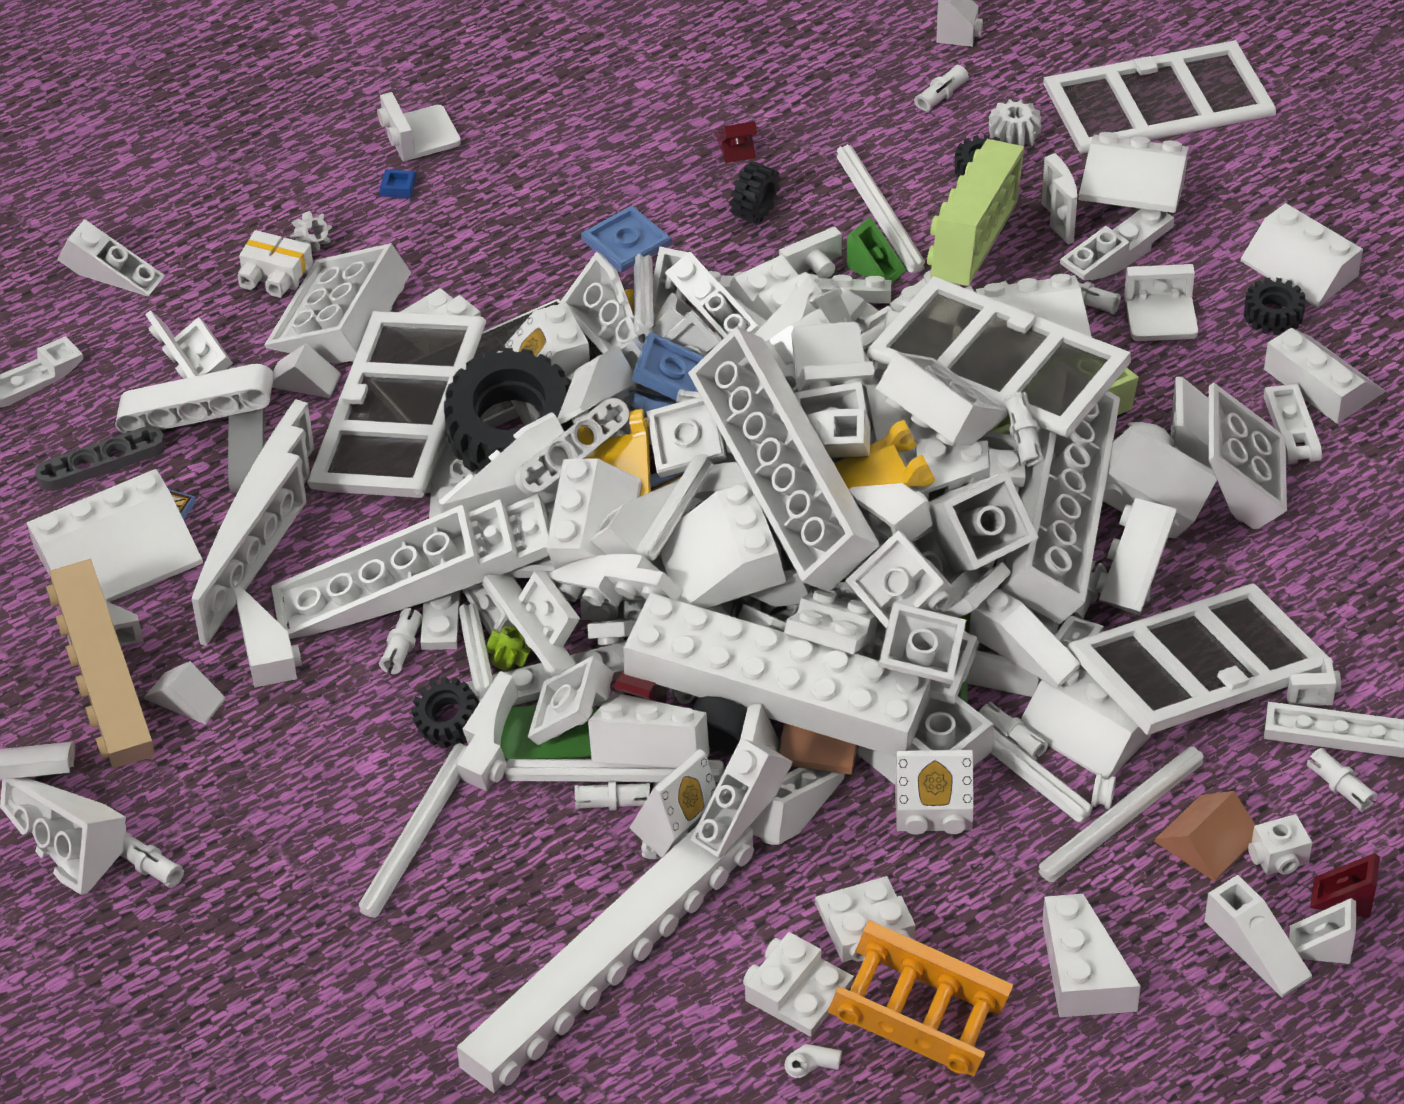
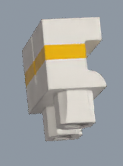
M255 230L239 255L241 268L238 272L239 286L252 290L261 281L265 283L266 291L270 295L279 298L288 289L296 290L301 276L304 273L308 274L313 266L311 244L283 238L282 240L281 236Z

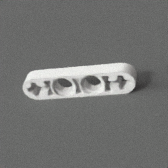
M609 398L600 403L518 469L515 476L517 487L528 495L537 494L547 488L560 477L562 466L555 465L552 462L551 450L555 447H560L566 451L568 459H583L626 424L629 418L627 405L617 398ZM615 408L619 413L615 417L617 422L613 419L601 427L597 422L607 415V409L612 410ZM585 426L593 431L594 441L591 445H584L579 442L577 438L579 427ZM544 465L548 471L538 477L537 482L539 486L536 483L529 485L525 480L529 476L526 470L533 473Z

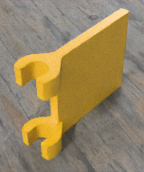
M643 409L629 412L631 434L607 439L583 458L600 459L640 478L642 485L639 497L651 492L650 429L648 418L644 419ZM585 426L579 427L577 431L579 442L584 445H591L594 441L593 431Z
M905 420L895 423L883 439L870 445V456L846 457L834 463L848 489L859 486L903 483L907 487H925L936 481L923 455L912 459L907 467H905L897 451H909L917 446Z

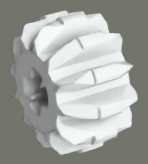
M1009 99L1007 104L997 103L996 109L991 110V115L989 116L990 138L997 137L1000 138L1001 142L1005 141L1006 143L1021 146L1024 143L1033 146L1034 140L1039 139L1042 127L1040 111L1034 109L1033 103L1023 104L1022 99L1018 102H1013Z

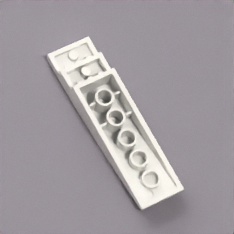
M295 399L247 474L214 540L192 596L201 645H208L235 606L234 588L241 586L244 590L247 589L307 502L304 484L310 476L308 457L314 450L308 403Z
M536 494L506 507L502 500L499 499L471 512H468L462 504L272 585L277 621L288 631L289 639L310 636L415 606L481 583L486 574L503 575L549 556L546 544L550 529L544 501L539 494Z

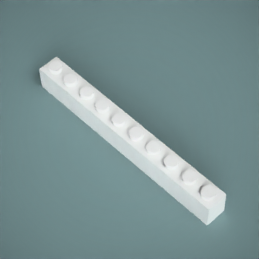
M695 827L457 1046L459 1068L493 1093L503 1084L506 1086L511 1085L519 1076L521 1068L530 1059H539L546 1051L548 1042L557 1034L564 1035L572 1027L575 1017L584 1009H592L598 1003L601 993L610 984L613 986L619 984L625 977L627 968L636 960L643 961L650 954L653 944L662 935L664 937L670 936L675 931L679 920L687 912L694 913L698 910L704 900V896L713 888L715 890L720 889L727 881L729 873L737 865L744 866L748 863L754 852L753 829L748 827L726 853L719 858L690 840L696 829Z

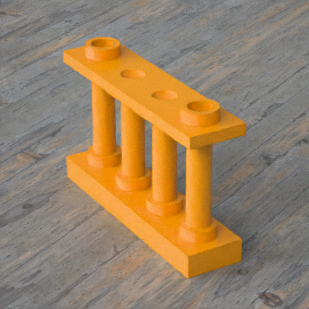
M868 920L855 950L856 953L865 956L850 991L838 986L828 1013L837 1016L847 1024H855L937 1061L955 1073H966L975 1076L985 1052L975 1048L974 1045L988 1012L1000 1015L1013 984ZM879 963L901 972L886 1007L865 998ZM915 980L937 989L923 1024L901 1014ZM952 996L973 1005L960 1040L938 1031Z

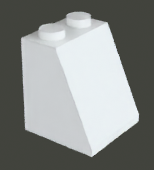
M1008 471L952 490L929 502V512L933 524L931 528L951 571L976 570L1039 538Z

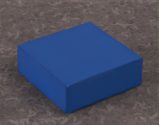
M385 169L379 189L380 196L411 198L417 179L416 171Z

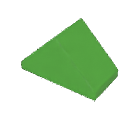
M871 217L867 218L847 235V268L864 277H884L885 280H892L891 284L907 271Z

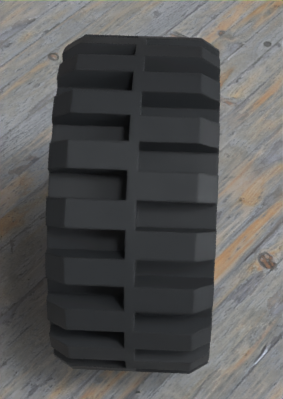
M503 348V352L494 353L491 350L483 353V358L479 360L474 357L466 363V370L460 368L455 373L453 382L448 385L445 392L444 415L448 442L451 444L452 452L456 458L463 460V466L471 472H474L476 469L480 472L491 462L488 458L496 450L501 453L516 440L513 435L520 429H496L480 419L487 409L497 403L510 400L528 402L542 412L537 419L551 412L558 418L571 384L570 379L565 377V371L558 364L551 366V359L545 355L539 354L537 357L533 355V351L527 349L516 352L513 351V348ZM572 419L561 424L564 432L574 425Z

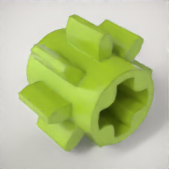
M504 626L501 632L494 629L486 645L487 653L491 654L489 658L491 664L505 671L513 670L516 665L524 667L531 650L525 643L524 637L514 626Z

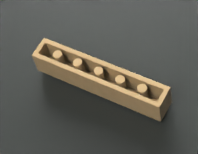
M91 558L50 570L52 584L46 586L51 606L59 605L61 615L55 616L62 637L69 635L71 645H67L65 648L71 667L78 665L81 675L75 676L81 697L88 696L91 706L85 707L91 728L99 727L101 737L95 738L101 759L109 758L112 769L154 757L152 739Z

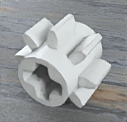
M308 211L302 214L303 220L296 219L292 221L295 230L294 234L290 235V238L311 244V251L316 252L320 250V244L330 243L327 235L328 230L332 226L327 225L323 220L324 214L313 218L312 213ZM313 229L314 234L309 235L308 230Z

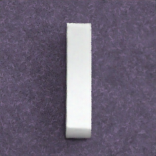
M250 364L129 390L121 395L115 425L122 433L147 426L164 430L265 408L270 402L274 374L265 365Z

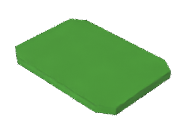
M536 706L511 707L503 728L500 745L505 760L574 759L591 756L588 721L583 725H577L563 732L557 738H552L537 745L528 738ZM592 707V708H593V712H592L591 717H592L593 714L597 711V708H596V707Z

